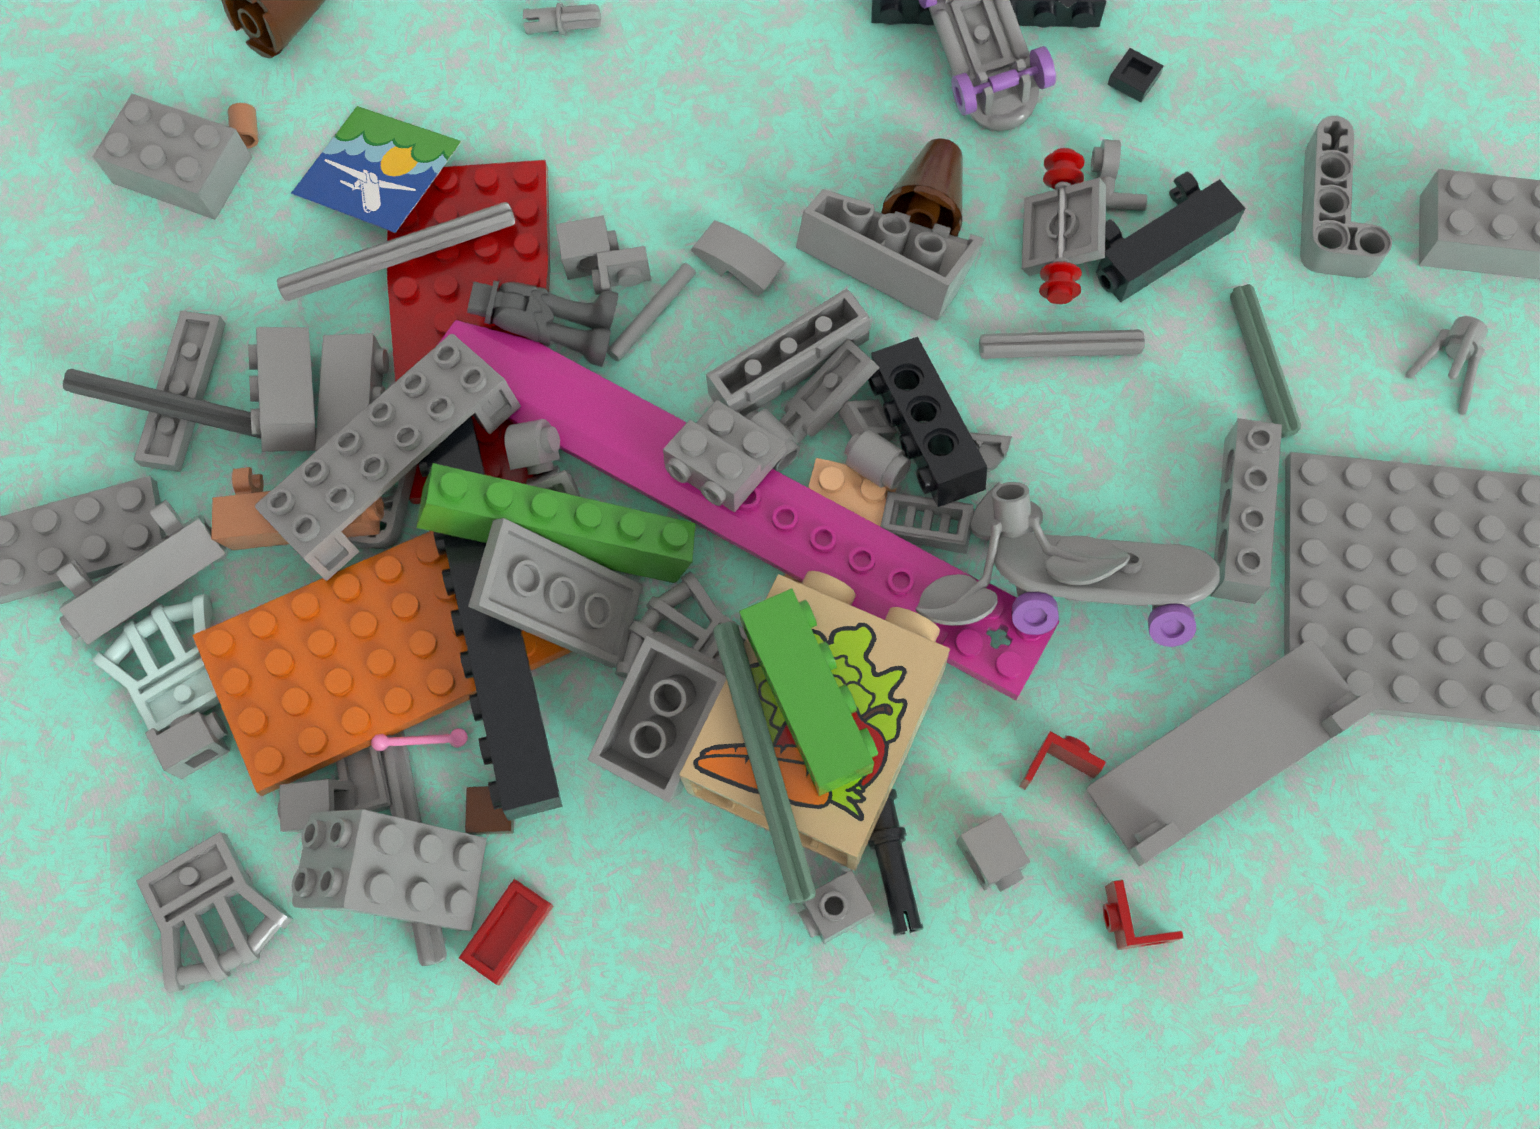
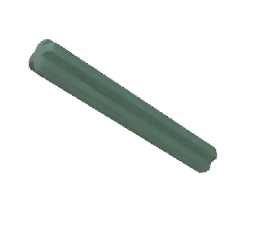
M1250 284L1235 287L1230 294V299L1272 423L1282 425L1281 438L1295 435L1301 429V423L1255 289Z

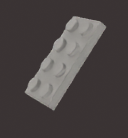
M151 476L0 516V604L65 587L56 572L73 559L81 565L91 580L107 575L166 536L165 531L149 513L152 508L161 503L157 481Z
M501 518L492 522L468 607L605 666L617 668L618 662L624 659L630 636L628 629L633 624L642 584L505 518Z

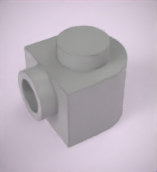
M539 419L513 424L506 429L505 448L510 470L527 467L528 475L554 470L552 461L560 459L558 451L560 448V437L556 428L551 426L547 420Z

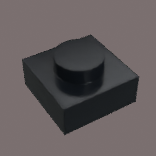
M1129 48L1111 73L1107 85L1142 102L1160 77L1164 65Z

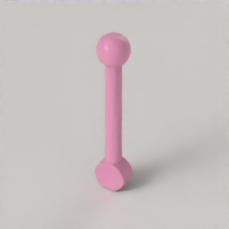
M460 728L454 729L450 734L387 737L385 734H378L371 740V746L376 751H384L388 746L450 743L451 746L459 748L465 745L468 736L465 730Z

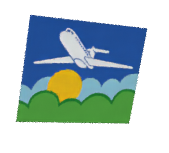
M357 106L291 194L396 233L462 141Z

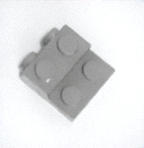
M716 400L696 423L690 419L664 447V464L667 472L675 480L681 483L688 482L699 489L703 496L712 504L717 506L722 504L735 512L786 453L787 443Z

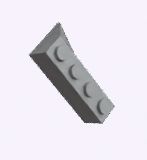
M823 189L803 211L796 248L938 321L956 297L985 238L970 234L969 240L950 235L951 228L936 223L933 229L909 222L910 215L895 211V214L875 212L874 204Z

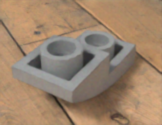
M716 220L713 221L691 249L695 255L721 277L728 270L758 297L785 264L782 259L759 242L737 229Z

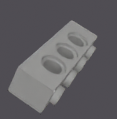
M1238 418L1225 438L1214 559L1220 568V579L1217 587L1211 593V597L1255 604L1270 588L1282 432L1281 424Z

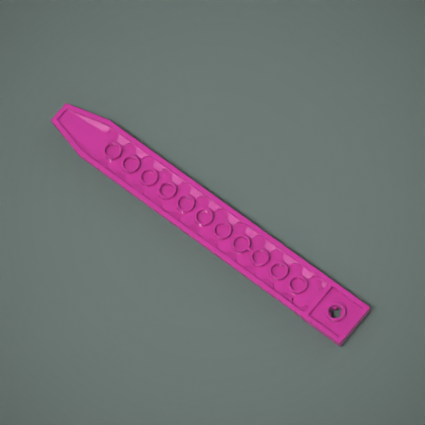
M455 320L440 341L442 342L448 335L454 334L506 380L521 405L507 419L508 421L518 424L539 419L547 420L558 431L560 437L559 449L800 582L803 581L808 571H818L837 578L854 590L856 597L851 606L883 620H885L889 609L892 607H900L916 612L921 594L935 580L947 575L957 574L974 578L774 469H771L735 512L722 504L720 506L712 504L703 496L699 489L688 482H678L665 468L663 449L687 422L539 342ZM989 584L986 588L997 594L998 603L995 609L985 618L971 624L943 625L935 623L940 629L936 643L950 648L948 664L1016 701L1060 621L1058 620V623L1051 631L1040 635H1029L1019 631L1012 621V605L1016 597ZM998 629L1006 632V638L1010 640V645L1001 644L998 649L990 646L992 638L986 633L990 630L996 632Z

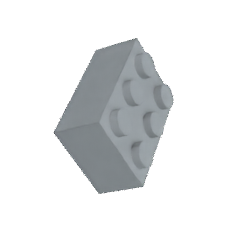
M131 94L94 153L93 158L113 184L216 220L252 156L236 129Z
M1438 169L1420 195L1419 266L1540 280V180Z
M660 631L646 635L587 760L668 803L672 801L684 788L679 774L726 681L722 663Z

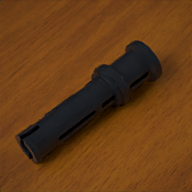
M892 789L867 845H869L870 849H875L894 929L893 934L898 936L904 935L908 931L904 914L906 915L910 933L924 928L920 921L902 843L906 841L905 837L907 834L905 828L899 825L894 800L898 797L896 790Z

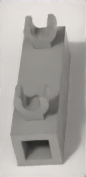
M164 500L152 508L149 513L165 531L167 536L101 579L92 583L84 569L75 559L59 568L56 572L57 576L74 594L59 609L63 614L59 620L65 630L74 639L81 636L88 645L225 555L227 548L211 540L212 528L203 516L199 514L184 524L170 503Z

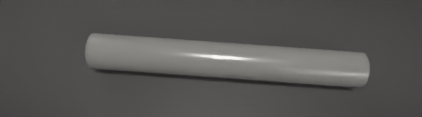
M683 263L607 349V353L612 359L619 362L694 277L696 272L689 264Z

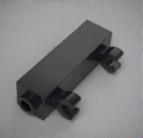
M1186 171L1173 181L1176 187L1169 191L1170 197L1178 206L1125 239L1122 237V233L1114 221L1111 219L1106 221L1105 258L1100 259L1096 271L1101 286L1107 292H1112L1122 302L1233 232L1246 208L1220 179L1205 189L1200 190L1197 180L1190 172Z

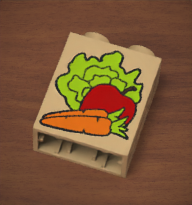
M808 571L802 583H798L778 574L766 599L792 588L798 602L807 600L817 622V626L811 628L818 644L826 641L834 656L837 668L831 670L836 683L838 687L846 684L857 707V711L852 713V717L859 731L864 728L868 729L878 751V755L872 757L874 761L872 773L819 796L752 647L746 638L744 647L802 846L855 871L944 674L950 648L936 643L940 629L931 620L916 612L900 607H892L889 609L885 620L851 606L856 593L847 584L835 577L818 571ZM726 679L679 776L687 793L770 831Z

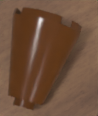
M222 0V4L233 28L236 31L242 28L250 39L245 43L260 56L270 59L283 51L326 0Z
M942 138L929 141L885 198L881 213L895 214V211L911 216L909 222L933 229L935 223L951 228L950 235L958 237L962 227L963 155L958 145Z

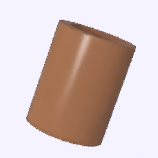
M235 103L229 106V127L237 130L247 149L255 147L259 142L256 109L247 103Z

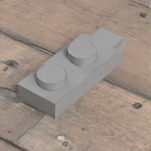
M847 339L785 405L784 411L786 414L779 421L796 437V444L801 442L807 435H816L880 367L851 340Z

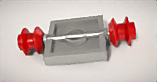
M1070 148L1057 149L1044 159V167L1048 171L1043 175V182L1054 190L1024 198L1022 270L1028 276L1040 274L1041 279L1045 282L1039 287V293L1053 304H1066L1080 295L1081 286L1075 281L1080 279L1082 271L1076 266L1077 264L1105 258L1106 185L1100 177L1083 182L1084 174L1080 170L1085 163L1084 157Z

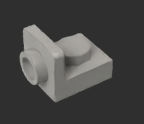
M645 246L596 253L599 269L591 270L595 295L601 294L603 291H612L613 286L632 287L641 282L651 281Z

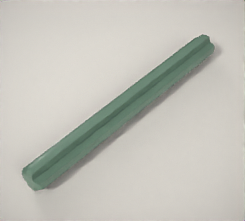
M735 621L722 623L714 627V637L788 897L792 904L803 903L813 899L816 894L739 626Z

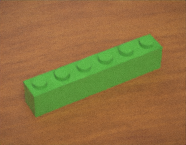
M435 463L432 464L423 487L416 526L419 529L487 543L493 520L505 518L610 570L676 583L693 562L695 523Z

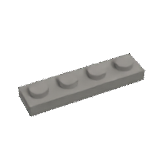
M180 311L156 387L157 390L203 400L226 325L221 316ZM149 412L134 461L142 467L181 472L196 423Z

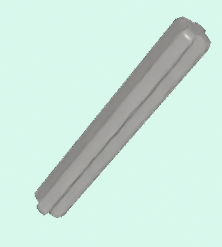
M1139 329L983 334L979 340V353L984 359L1130 355L1142 353L1145 339L1143 331Z

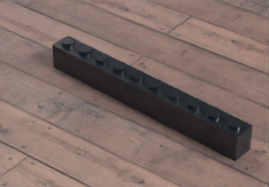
M472 415L418 463L422 477L428 476L433 463L485 475ZM433 532L439 556L447 554L450 568L442 570L447 595H456L458 609L451 611L454 630L457 637L465 636L468 651L460 652L464 675L466 679L474 677L477 693L469 695L475 722L483 720L486 736L478 738L484 765L493 764L496 777L495 781L488 782L494 810L502 808L507 820L510 821L563 807L522 630L468 607L486 543Z

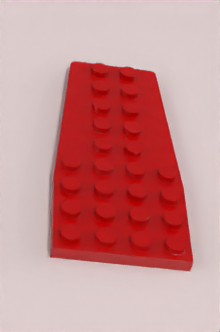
M546 160L443 167L396 233L387 230V241L503 202H507L510 205L515 218V224L387 268L395 382L438 345L455 320L526 338L503 330L495 324L484 323L485 317L467 313V308L474 281L493 286L494 281H498L499 288L505 282H519L543 287L549 292L551 271L549 184ZM472 415L485 475L526 484L527 479L536 475H528L527 467L510 470L505 448V432L508 426L514 423L505 420L489 435ZM417 465L409 501L413 504L421 503L422 491L427 477H422L419 465Z

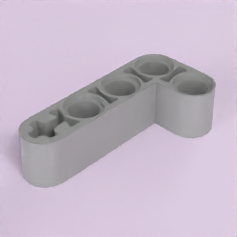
M1328 116L1323 118L1318 124L1305 150L1300 247L1301 262L1307 269L1316 273L1366 278L1377 270L1391 250L1392 238L1388 231L1380 226L1351 222L1354 130L1351 123L1345 118Z

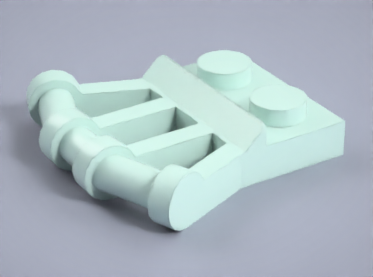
M207 594L194 596L192 601L169 606L159 604L150 610L151 615L141 621L136 622L132 620L123 625L124 631L104 654L98 652L91 660L127 688L148 730L155 728L160 732H164L170 728L171 722L178 717L197 712L202 714L220 703L197 646L188 651L175 627V622L188 619L194 620L195 634L211 627L213 608ZM158 630L161 631L175 657V660L163 667L158 663L148 644L147 638ZM132 648L148 675L139 681L118 666Z

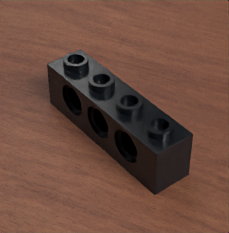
M918 336L872 352L871 359L880 368L868 379L870 388L875 396L881 394L885 402L883 410L886 420L891 428L897 426L901 434L899 441L902 450L905 451V457L909 460L914 459L918 467L916 470L917 479L923 493H931L937 507L986 490L987 465ZM942 453V454H946V455H945V456H937V455H935V454Z

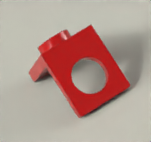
M1050 731L1019 787L1024 790L1028 787L1046 753L1092 778H1095L1102 771L1106 761L1089 753V746L1081 740L1072 736L1062 738Z
M1112 881L1105 886L1108 903L1103 904L1104 922L1109 933L1114 932L1118 950L1172 943L1184 938L1182 931L1135 937L1124 881Z

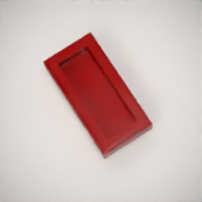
M513 879L461 953L459 959L499 986L554 906L516 879Z

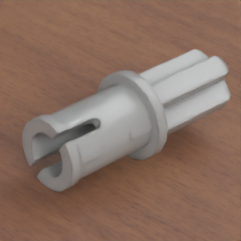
M557 3L556 7L526 8L523 10V19L539 21L525 22L524 28L527 35L559 31L561 35H565L567 30L598 28L601 24V13L596 4L563 6L562 3Z

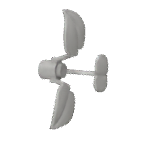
M998 482L976 507L970 529L975 536L983 540H990L982 578L977 582L970 576L957 574L947 575L935 580L921 594L916 612L932 622L943 625H966L988 616L998 603L997 594L986 587L991 581L998 541L1002 535L1016 538L1023 536L1027 532L1034 531L1043 552L1051 556L1045 564L1046 572L1053 579L1069 585H1087L1098 582L1123 568L1130 560V555L1110 543L1088 536H1066L1057 542L1056 547L1049 544L1040 526L1043 521V512L1037 504L1030 501L1029 488L1020 482H1006L1002 484Z

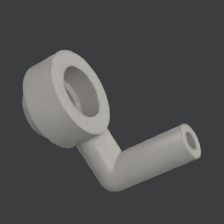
M1103 139L1100 147L1093 148L1091 171L1097 172V178L1100 177L1106 185V208L1145 211L1147 206L1146 194L1114 192L1120 163L1121 142L1120 140Z

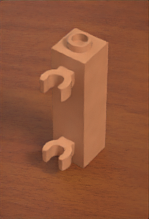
M250 467L233 469L232 484L235 495L212 498L211 540L231 550L289 544L255 508L256 503L270 492H263V475H252V468ZM382 497L378 498L341 532L347 538L380 534V520L384 517Z

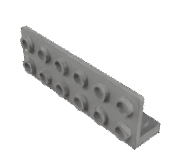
M450 334L256 503L255 508L297 553L327 581L360 552L341 531L471 415L490 435L517 411L521 405L506 380L454 334Z
M1309 639L1090 784L1086 791L1138 866H1141L1331 738L1381 707L1382 704L1371 690L1357 697L1315 641Z

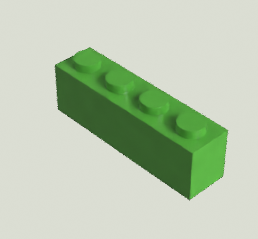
M791 588L740 610L742 628L818 795L821 796L872 773L874 766L872 757L878 755L877 748L868 729L864 728L859 731L852 717V713L857 711L855 701L846 684L838 687L831 672V670L837 668L834 656L826 641L818 644L811 628L817 626V622L807 600L798 602Z

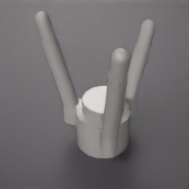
M1471 316L1457 318L1450 330L1442 329L1435 342L1407 371L1406 377L1413 378L1442 347H1446V353L1454 359L1448 377L1452 380L1457 378L1464 361L1469 359L1458 408L1459 414H1466L1478 364L1484 353V348L1481 345L1488 333L1487 326L1481 320Z

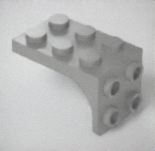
M365 809L322 811L311 814L302 832L303 849L299 869L292 880V904L294 907L368 914L458 931L472 930L487 838Z

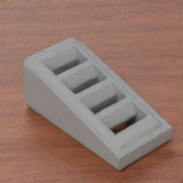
M888 491L880 527L906 541L967 554L974 508L973 504L955 501L937 507L933 498ZM900 506L907 508L904 526L896 525ZM917 510L924 512L921 529L914 528ZM934 515L941 516L939 531L931 530ZM951 519L958 520L956 534L948 533Z

